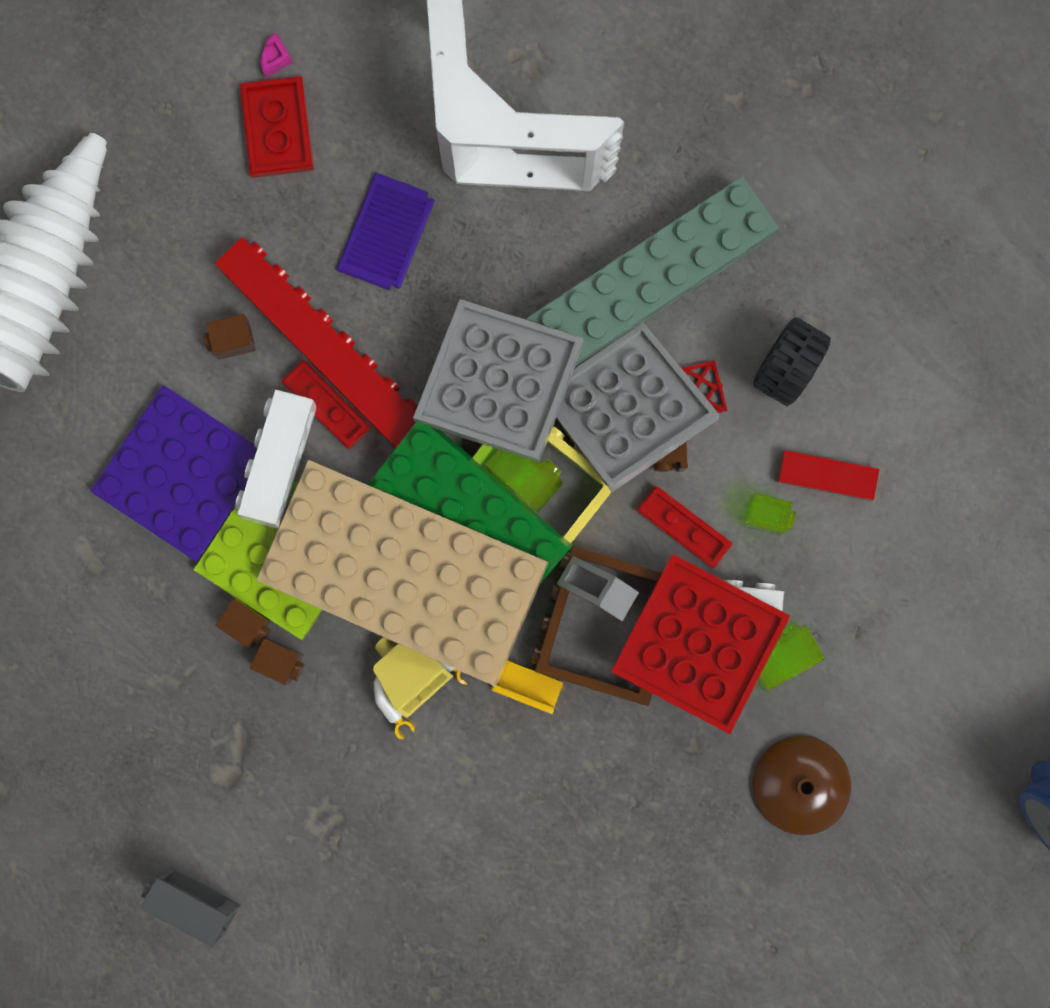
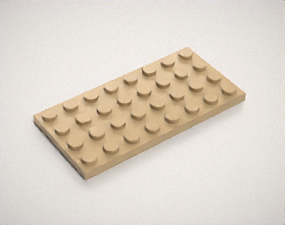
M308 460L257 581L496 686L549 562Z

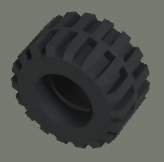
M798 317L790 320L756 373L753 387L788 407L798 399L817 371L829 349L831 337Z

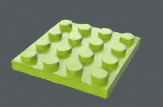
M294 481L287 508L298 485L296 481ZM234 508L194 568V571L297 638L304 640L323 610L257 581L278 529L243 520L237 514L238 509Z

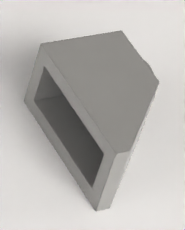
M572 556L557 582V585L621 621L625 618L639 593L617 577Z

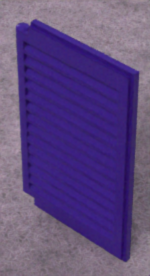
M375 172L336 271L386 290H390L391 286L400 289L435 200L427 198L428 192Z

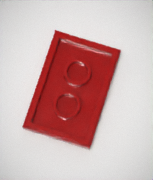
M296 76L240 83L251 177L257 178L314 170L303 77Z

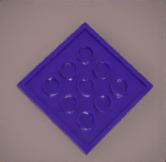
M162 385L90 492L194 561L199 562L235 508L239 491H245L248 478H245L246 466L250 459L254 460L257 447H254L253 443Z

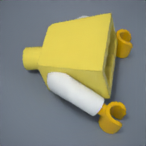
M385 637L379 640L375 646L377 652L382 656V659L373 667V671L377 676L373 682L375 703L388 721L395 723V734L399 739L405 738L404 734L399 730V727L403 724L408 725L414 733L415 724L408 717L453 677L450 673L451 671L455 672V678L458 682L467 684L460 678L461 671L401 644H396Z

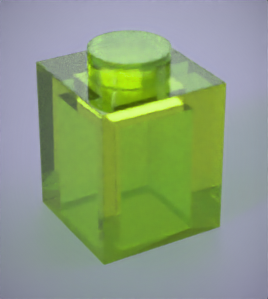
M754 493L749 499L743 527L778 536L784 535L787 529H792L795 521L796 511L791 510L793 502Z

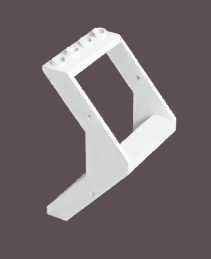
M427 0L436 131L444 173L456 184L590 191L600 180L605 183L617 170L615 165L619 160L617 156L621 150L620 142L623 139L624 122L620 118L516 113L467 66L462 0ZM528 134H533L534 137L529 138ZM512 149L586 153V157L516 154ZM529 173L533 175L531 178L527 176Z

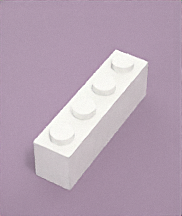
M275 390L273 398L267 399L264 408V416L267 419L264 428L258 429L254 441V447H257L254 460L250 459L245 470V478H248L245 491H239L235 503V509H238L237 514L243 520L279 529L285 515L317 408L313 399Z

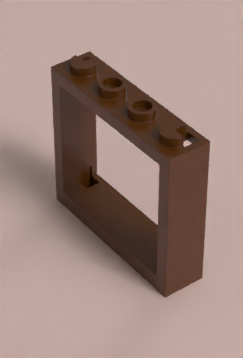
M576 546L572 547L571 553H566L559 567V570L564 571L572 556L584 561L656 583L661 575V572ZM555 582L549 600L555 602L552 615L545 614L540 632L546 634L542 646H535L531 664L536 665L535 672L649 707L652 693L639 686L637 692L547 665L569 595V591L560 587Z

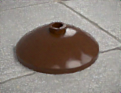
M792 736L774 743L760 757L753 775V794L760 812L775 827L790 834L812 835L828 829L843 815L850 800L851 778L845 761L832 746L813 737ZM809 781L811 784L810 792L802 793V783Z

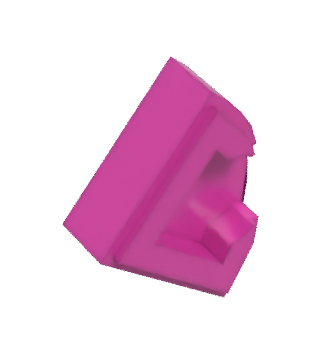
M277 33L268 38L261 56L260 63L266 78L293 63Z

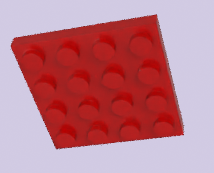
M671 554L610 672L727 734H731L790 615Z

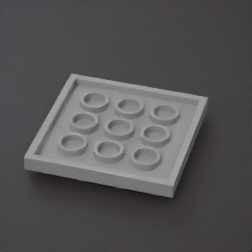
M460 299L413 419L415 422L429 425L435 429L539 463L583 347L584 339Z
M643 322L574 369L556 420L612 493L719 420V414Z

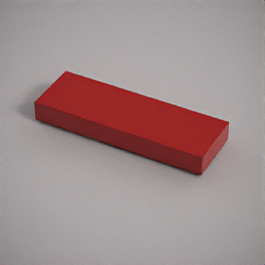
M304 359L281 381L292 394L314 400L317 407L314 416L348 450L372 428Z
M784 450L777 483L873 501L880 469Z
M655 485L636 510L642 517L712 570L733 544L657 485Z

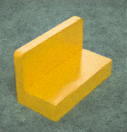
M507 660L497 685H492L491 690L553 714L563 682Z

